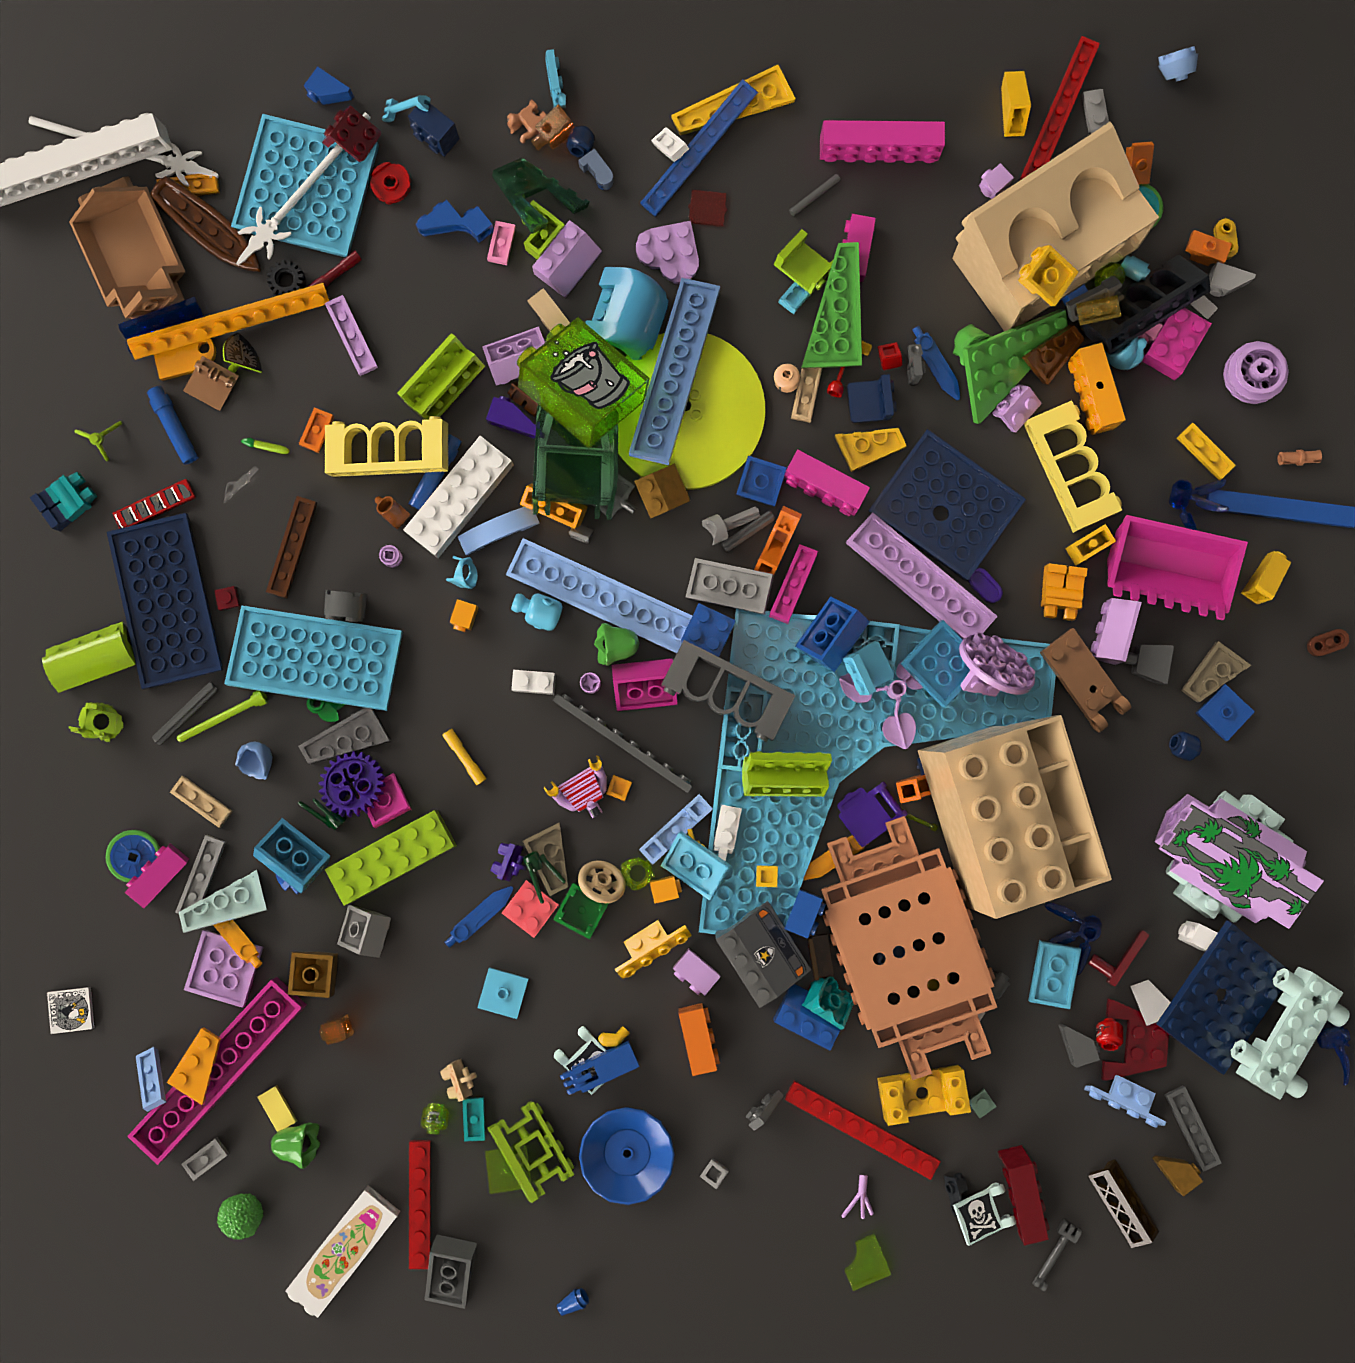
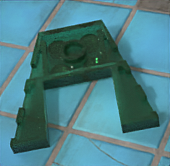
M519 158L494 169L492 177L532 234L546 228L548 220L527 202L525 198L548 189L573 214L588 208L590 201L587 199L581 200L576 196L577 193L570 188L564 189L558 185V180L553 177L547 178L542 174L543 171L524 158Z

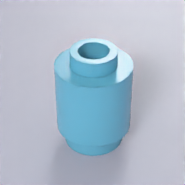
M1127 255L1119 267L1122 274L1136 282H1139L1140 279L1144 281L1150 272V269H1148L1149 264L1133 255L1132 257Z

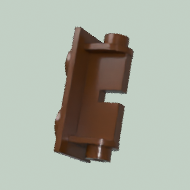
M522 381L512 383L513 387L507 393L510 395L509 398L522 406L524 401H527L524 409L534 417L540 418L544 413L542 409L549 406L546 403V399L539 394L535 395L530 391V387Z

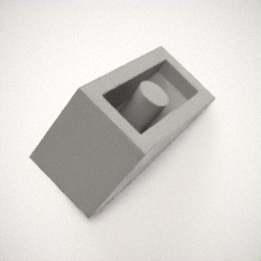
M1217 262L1209 273L1210 294L1216 297L1225 296L1249 284L1256 274Z

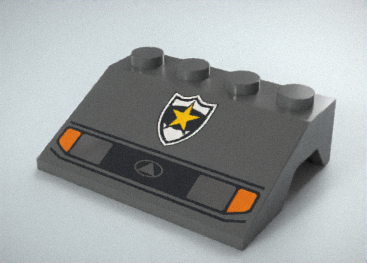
M769 901L748 912L739 922L731 927L715 932L716 941L759 1008L776 999L811 971V967L788 931L785 930L783 923Z

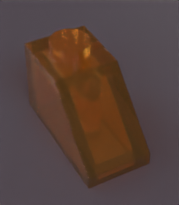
M348 1014L324 1022L320 1025L321 1029L319 1030L322 1040L326 1041L327 1045L344 1041L354 1034Z

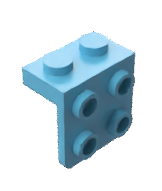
M873 641L842 658L859 695L873 694L876 692L875 687L894 677V673L878 641Z

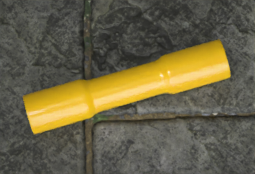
M450 729L442 736L459 757L476 786L485 781L487 778L465 750L454 730Z

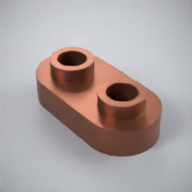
M1342 629L1332 630L1312 637L1307 643V649L1313 656H1323L1345 648L1349 643V635ZM1335 636L1338 638V643L1334 642ZM1316 643L1320 646L1319 650L1315 648Z

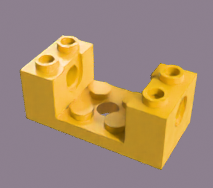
M959 1065L931 1069L932 1074L912 1080L910 1073L877 1078L883 1117L887 1125L908 1123V1117L947 1111L950 1116L970 1113L971 1109L964 1070ZM920 1087L927 1089V1095L924 1098L916 1096V1091Z

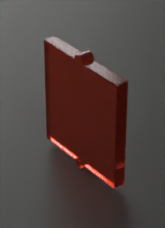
M692 190L691 204L688 205L690 209L689 221L694 224L723 226L724 213L727 211L725 207L726 193Z

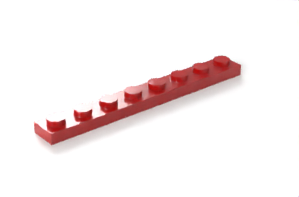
M1081 36L1019 180H1022L1050 161L1100 43Z
M795 1080L784 1098L791 1104L930 1180L941 1162L932 1155Z

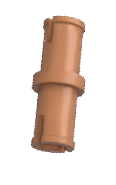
M1302 449L1296 450V452H1279L1278 464L1302 466L1304 463H1320L1322 452L1320 450L1304 451Z

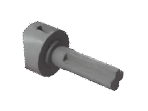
M755 506L724 520L716 514L704 519L702 526L711 533L713 537L712 545L728 539L727 531L759 518V509Z

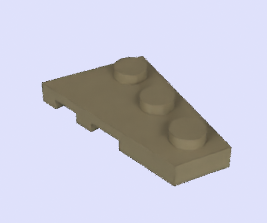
M1217 641L1181 691L1196 702H1201L1251 665Z
M559 822L523 840L528 853L538 851L539 855L544 854L547 860L566 880L565 883H562L542 863L543 867L538 870V873L549 896L569 887Z

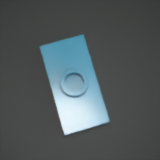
M794 282L782 295L778 303L792 314H795L811 294Z

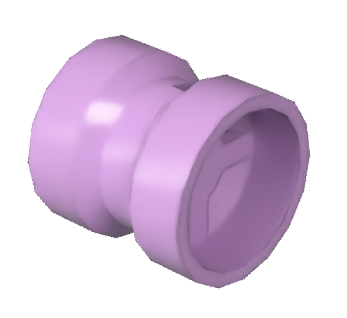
M386 545L379 552L381 562L387 567L395 568L402 562V554L395 546Z
M589 672L581 677L580 686L584 692L594 694L600 689L601 681L595 673Z

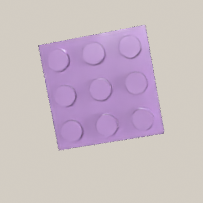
M202 930L184 990L244 1008L257 968L251 962L247 964L244 960H241L221 934ZM255 945L259 953L257 957L260 959L263 947Z

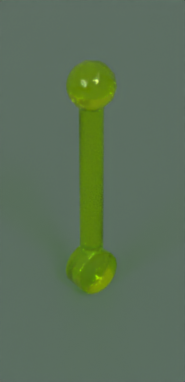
M910 814L905 816L929 827L932 831L938 829V825L935 823L930 824Z

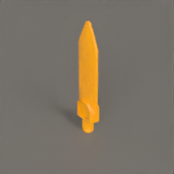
M853 835L847 838L853 855L864 849ZM829 850L810 862L804 880L820 878L835 868Z
M234 920L213 925L241 960H244L247 964L251 962L255 968L262 965V962L257 957L259 953L255 945Z

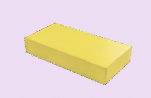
M277 1085L258 1096L277 1132L297 1122Z

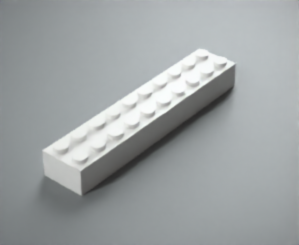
M143 113L138 118L122 120L120 124L104 126L99 131L87 132L75 139H65L60 144L47 145L42 150L26 152L24 156L18 158H8L5 162L0 163V207L173 150L167 129L153 113Z

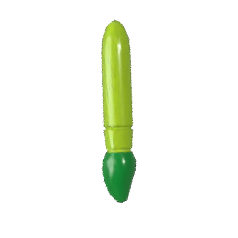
M252 438L241 440V443L251 448L255 447L280 454L290 452L287 447L257 441Z

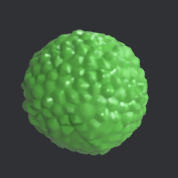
M251 1193L238 1194L227 1198L222 1202L217 1217L218 1227L221 1228V1232L234 1240L253 1236L263 1217L261 1203Z

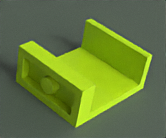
M801 229L777 255L774 266L809 294H812L815 289L820 290L825 284V279L829 276L833 260L829 263L805 244L808 233Z

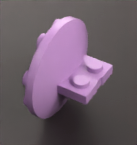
M976 632V634L966 636L959 646L960 655L970 669V672L960 685L963 691L996 697L1000 690L1010 694L1022 695L1028 693L1034 686L1035 670L1027 663V657L1003 643L1000 637L996 635L990 637L981 632Z

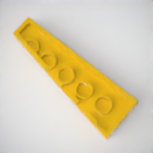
M779 65L773 66L745 80L758 94L737 119L795 102L796 98ZM738 84L672 114L671 118L679 134L684 135L701 130Z

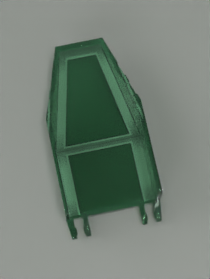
M551 378L536 410L532 480L533 515H537L539 512L538 501H546L545 513L550 516L551 502L595 505V519H599L600 505H607L606 517L611 520L618 483L619 414L617 409H615L614 404L602 409H596L589 405L588 401L581 396L577 397L562 390L558 382H553Z

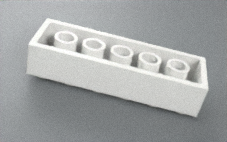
M479 436L403 530L439 558L514 466L512 460L483 437Z

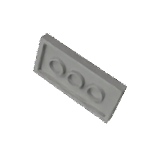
M695 558L686 598L765 615L774 575Z

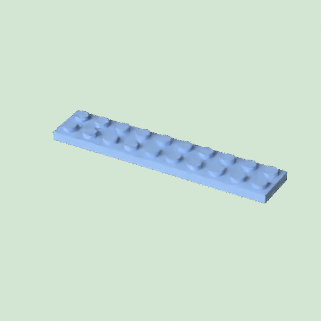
M524 538L506 573V576L617 627L630 629L637 636L676 654L682 644L683 634L692 618V615Z

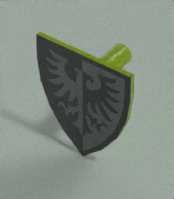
M239 332L231 335L223 346L224 361L231 363L227 370L235 373L239 367L262 373L259 357L251 344Z

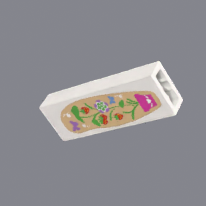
M368 1185L285 1292L288 1293V1297L292 1301L303 1305L308 1314L315 1315L318 1318L392 1224L400 1210Z

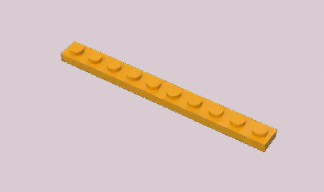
M320 283L127 339V344L136 360L320 307L330 300L324 283Z

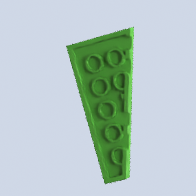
M859 242L838 243L801 369L862 366Z

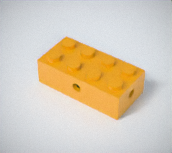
M1098 343L1078 349L1069 359L1068 368L1075 378L1074 388L1077 393L1079 392L1081 398L1080 407L1083 412L1085 411L1087 418L1085 420L1086 427L1091 431L1092 435L1113 430L1126 419L1103 344Z

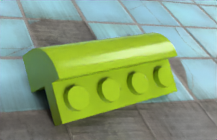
M451 333L397 394L424 420H429L431 416L440 417L481 372L485 365Z
M123 622L110 625L57 646H52L46 649V657L42 658L45 673L58 693L136 665L133 648L127 641V629Z
M750 752L749 757H744L742 767L744 796L824 797L829 788L827 770L832 762L831 754L822 752Z

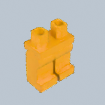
M1051 563L1044 567L1041 607H1044V617L1056 618L1057 609L1064 610L1063 620H1076L1078 610L1082 608L1084 581L1088 568L1067 567L1066 565Z

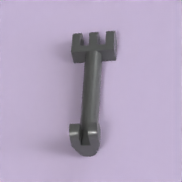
M1065 1219L1061 1221L1056 1229L1061 1234L1060 1239L1032 1282L1034 1286L1039 1287L1042 1291L1047 1289L1048 1284L1044 1280L1068 1241L1070 1240L1076 1244L1082 1234V1230L1079 1228L1072 1234L1075 1229V1225L1072 1223L1065 1230L1068 1225V1221Z

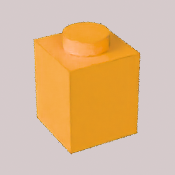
M457 599L450 619V623L454 625L453 629L465 632L466 629L472 630L479 607Z

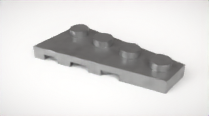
M364 708L298 747L307 763L311 764L391 740L374 710Z

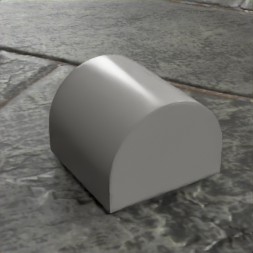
M711 1159L700 1177L717 1189L729 1170L719 1161Z

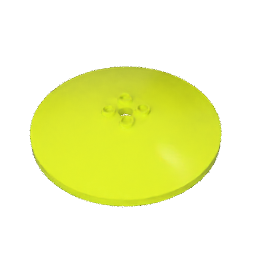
M665 333L658 335L653 349H649L646 354L641 356L642 359L632 360L627 355L618 365V372L629 379L630 385L617 402L605 407L608 433L621 459L639 476H647L675 463L686 490L712 486L738 471L746 463L747 457L753 454L758 445L765 421V398L762 385L754 368L739 350L721 338L707 334L688 399L691 408L684 413L670 464L665 465L630 457L629 450Z

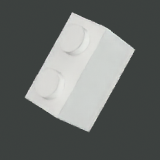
M513 670L512 691L554 695L556 674Z
M1186 921L1179 928L1178 939L1199 950L1206 951L1218 933L1199 923Z

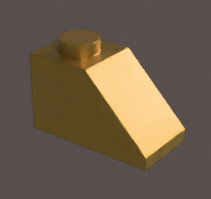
M1156 1155L1152 1157L1175 1190L1183 1197L1203 1182L1199 1177L1201 1172L1194 1163L1189 1164L1182 1159Z

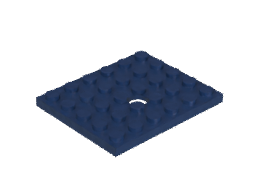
M927 429L868 511L871 514L877 515L892 529L965 581H968L1026 499ZM943 506L948 510V518L946 520L938 521L934 518L933 510L936 507Z
M1226 921L1156 1024L1224 1075L1234 1061L1230 1050L1235 1042L1239 1040L1247 1042L1281 991L1273 984L1272 979L1277 971L1287 968L1237 926ZM1219 988L1226 989L1225 997L1221 1001H1218V997L1215 995Z

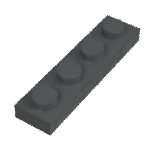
M1182 1085L1164 1094L1200 1170L1204 1172L1221 1164V1160L1186 1087Z

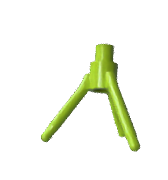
M119 421L100 433L88 434L77 429L75 433L89 438L90 442L98 447L104 459L109 461L102 446L104 436L122 425V422Z

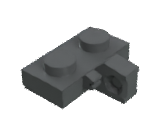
M921 344L909 345L907 347L909 357L907 373L910 386L917 385L926 371L925 362L921 361V356L923 355Z
M779 1090L772 1095L768 1093L761 1101L763 1105L758 1108L753 1107L749 1111L746 1118L751 1121L748 1125L754 1131L767 1121L784 1097Z

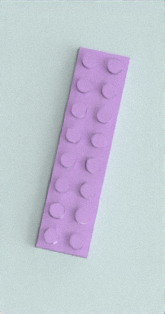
M874 513L847 540V545L939 622L944 620L962 640L970 634H976V632L984 633L997 618L996 614Z

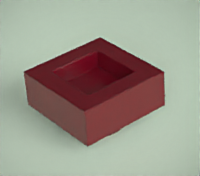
M235 586L214 590L218 610L222 611L240 607Z

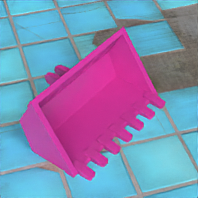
M1126 515L1122 524L1116 530L1114 536L1116 542L1112 544L1107 558L1108 587L1113 588V595L1121 597L1123 590L1129 591L1130 599L1134 601L1139 600L1140 594L1147 595V602L1155 605L1157 598L1164 599L1166 608L1172 609L1174 602L1181 603L1183 612L1189 613L1191 606L1198 607L1199 615L1207 616L1209 609L1215 611L1217 619L1224 620L1225 613L1228 614L1248 542Z

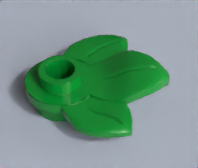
M307 699L306 703L310 712L318 714L326 722L339 721L337 710L346 705L315 699ZM316 701L321 702L319 707H314Z

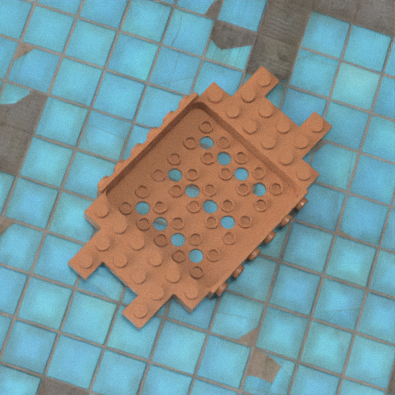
M902 816L885 822L892 840L891 843L854 856L847 837L827 843L841 882L821 889L828 907L822 916L826 927L830 926L832 934L829 935L833 946L837 945L839 953L836 955L840 966L844 965L847 973H844V978L847 985L852 986L853 993L850 994L854 1005L858 1004L861 1012L858 1013L861 1025L865 1024L867 1030L872 1029L878 1048L899 1042L911 1078L915 1080L932 1074L925 1053L964 1040L972 1060L991 1054L977 1014L998 1007L991 990L992 987H995L992 981L995 979L992 968H988L985 960L988 957L984 947L980 948L978 940H981L977 928L973 929L971 920L974 919L970 908H965L963 901L966 900L963 889H959L956 881H959L956 870L951 869L950 866L946 867L939 848L918 854L906 818ZM926 892L930 895L928 904L923 905L919 903L918 896L920 893ZM902 899L910 902L911 906L908 911H901L899 909L898 903ZM882 906L890 908L891 914L888 918L879 916L878 911ZM862 913H868L871 916V922L868 925H862L859 922V916ZM936 932L944 934L945 940L942 944L933 942L932 937ZM916 939H922L925 942V947L922 951H916L913 948V942ZM896 946H902L905 949L903 957L897 958L893 955V949ZM876 953H883L886 960L883 964L878 965L873 961ZM956 972L959 975V981L956 984H950L947 981L949 973ZM930 979L939 981L940 986L936 991L928 989L927 983ZM910 986H917L920 993L917 997L912 998L908 995L907 990ZM893 992L900 996V1001L895 1005L890 1004L887 999L888 995Z

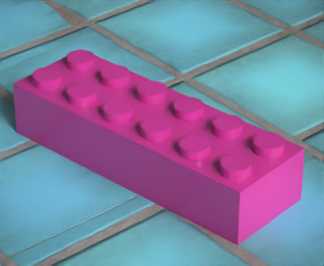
M824 120L820 134V160H825L826 162H834L836 160L855 162L856 160H864L871 163L876 160H884L887 163L895 161L934 163L939 160L945 146V122Z

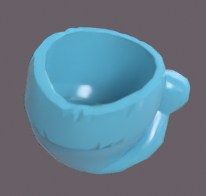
M1137 337L1111 354L1105 351L1108 363L1120 370H1129L1136 367L1144 358V348L1147 345L1146 339Z

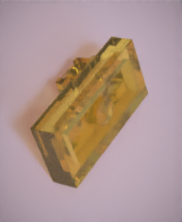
M1118 295L1076 304L1080 325L1121 317Z

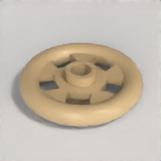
M591 861L581 868L578 875V883L582 892L593 901L612 903L620 899L625 892L626 881L622 872L609 862ZM595 869H603V871L596 873ZM610 875H614L617 881L612 882ZM586 877H593L592 882H588L586 880ZM611 887L615 890L612 894L608 892ZM595 888L601 891V894L594 892L592 889Z

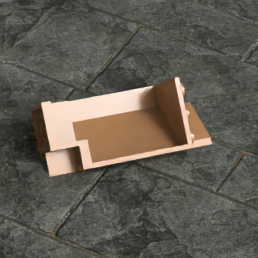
M122 177L102 187H95L91 192L78 198L80 207L69 223L107 307L120 306L125 319L131 318L134 326H138L148 316L155 318L168 312L167 308L170 306L180 307L186 304L177 284L185 270L148 188L133 186L129 177Z

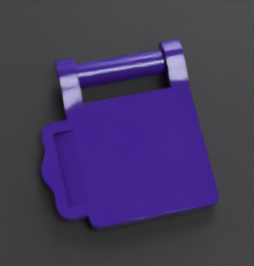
M884 781L868 793L863 788L847 793L845 798L837 805L841 812L839 813V818L861 847L866 846L887 830L885 822L908 815L906 810L901 809L886 789L887 785ZM877 793L881 794L896 814L892 819L874 795Z

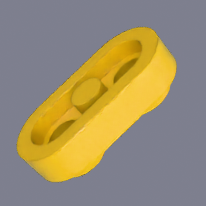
M1225 218L1221 219L1214 226L1213 232L1215 238L1232 244L1226 259L1229 260L1238 252V241L1235 223ZM1223 226H1227L1229 230L1226 231Z

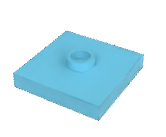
M489 967L477 1008L517 1019L529 978Z

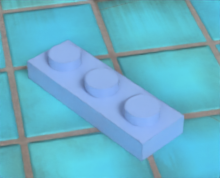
M155 1047L136 1056L142 1106L147 1112L166 1103L159 1051Z

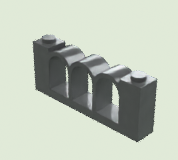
M683 640L661 686L665 687L663 691L672 696H675L676 693L680 695L681 691H683L685 697L691 701L701 702L707 699L711 710L717 714L726 715L733 712L737 723L747 728L755 727L753 732L757 733L756 737L764 742H767L768 739L774 740L796 696L686 640ZM697 659L720 669L709 692L700 697L689 693L686 684ZM723 672L745 682L733 707L726 710L719 709L714 704L712 697ZM749 685L771 695L761 717L753 723L745 722L739 715V706Z

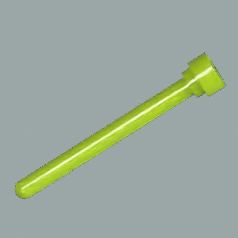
M256 690L250 696V699L179 734L177 740L183 742L252 706L257 707L259 705L261 707L268 703V698L264 691Z

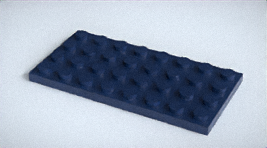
M183 513L108 531V541L141 689H148L222 671L223 666L188 514Z

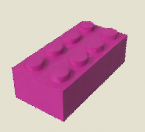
M798 449L783 478L789 486L794 488L798 486L804 489L803 492L808 496L821 498L822 503L830 507L834 505L840 508L839 511L847 516H855L870 487Z

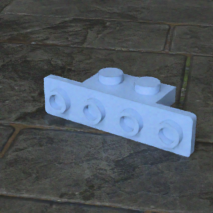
M1115 1075L1109 1093L1094 1086H1085L1084 1090L1090 1092V1097L1100 1101L1101 1098L1109 1101V1106L1119 1110L1121 1107L1127 1110L1126 1114L1137 1119L1140 1116L1146 1119L1145 1123L1157 1128L1158 1125L1165 1126L1167 1123L1149 1113L1156 1093L1123 1077Z

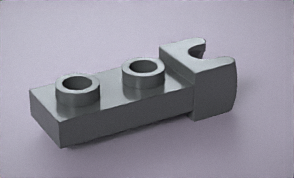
M1112 276L1102 281L1101 285L1066 302L1071 321L1074 322L1109 303L1113 305L1123 300L1124 295L1118 290L1122 287L1121 282L1115 276Z

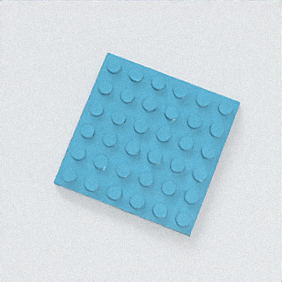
M262 114L231 227L239 231L249 226L258 227L256 215L259 207H262V224H266L265 220H271L337 145L334 142L330 147H327L322 143L326 137L323 134L326 129ZM378 142L375 143L362 162H358L348 152L343 150L282 219L280 224L277 225L278 231H274L273 234L276 235L279 232L292 233L288 238L277 241L341 257L348 256L378 152Z

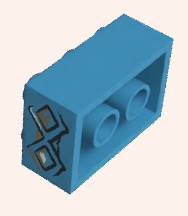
M283 818L254 847L253 853L256 859L301 894L323 871L330 860L328 853Z

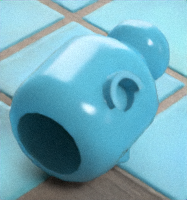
M518 593L515 595L511 606L514 612L526 613L525 620L528 624L533 625L537 629L547 631L555 629L563 608L560 601L540 593L534 594L531 600Z

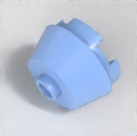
M1195 46L1158 57L1160 64L1158 67L1166 80L1175 78L1177 82L1187 79V74L1195 72L1197 68L1198 54H1196Z

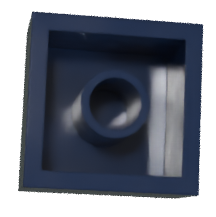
M426 104L429 106L428 111H423L416 106L408 115L411 123L410 127L414 131L413 135L419 141L427 142L429 148L434 153H440L445 157L460 139L455 123L432 104Z

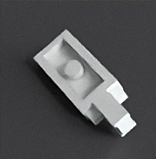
M721 804L714 840V851H719L718 857L726 861L727 853L732 854L735 847L742 808Z

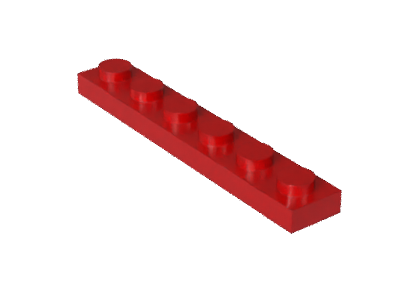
M410 1140L409 1269H428L431 1250V1140Z

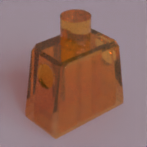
M559 104L535 126L539 134L531 142L537 150H540L546 144L551 149L556 148L568 139L571 130L575 127Z

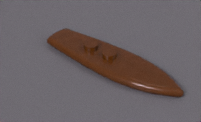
M167 176L155 184L150 193L151 197L200 246L230 265L250 271H261L255 253L238 266L236 264L249 242L243 234H238V229L231 227L232 223L225 216Z

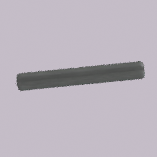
M209 682L152 736L154 742L162 745L217 692L216 686Z

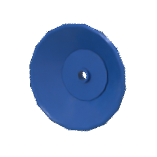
M628 1107L607 1111L593 1121L582 1138L579 1153L582 1175L591 1189L609 1202L624 1205L647 1201L661 1191L672 1174L675 1157L671 1136L661 1121L644 1110ZM624 1150H630L631 1155L625 1156Z

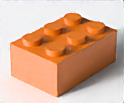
M703 1003L679 1008V1018L692 1076L717 1071L716 1065L720 1064L717 1048H712V1044L715 1043L713 1029H708L707 1023H711L708 1007L703 1008Z

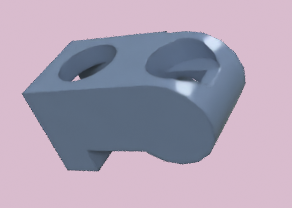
M595 149L578 160L580 169L584 173L589 170L596 179V184L600 189L608 190L612 187L613 173Z

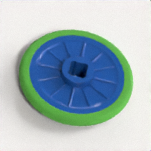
M140 830L124 831L115 836L109 843L106 850V863L110 872L115 877L124 882H129L134 875L138 878L143 873L140 869L148 860L153 862L157 858L155 853L160 847L157 841L146 832ZM131 853L138 855L136 860L130 859Z

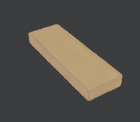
M822 368L801 369L800 384L797 387L791 419L811 422Z
M181 776L170 791L171 794L219 828L223 826L233 812L185 776Z

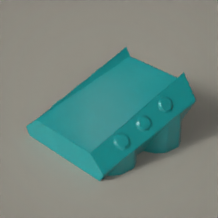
M833 977L814 980L810 984L811 987L802 1006L839 1029H844L854 1005L851 994L846 990L841 991L838 989V983Z

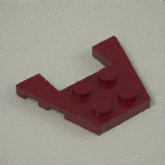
M1107 998L1106 1017L1127 1020L1124 1062L1103 1060L1101 1079L1107 1081L1114 1079L1115 1075L1124 1077L1166 1067L1169 1034L1156 1023L1146 1025L1141 1012Z

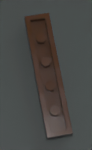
M296 496L267 586V593L287 599L317 507L316 501Z

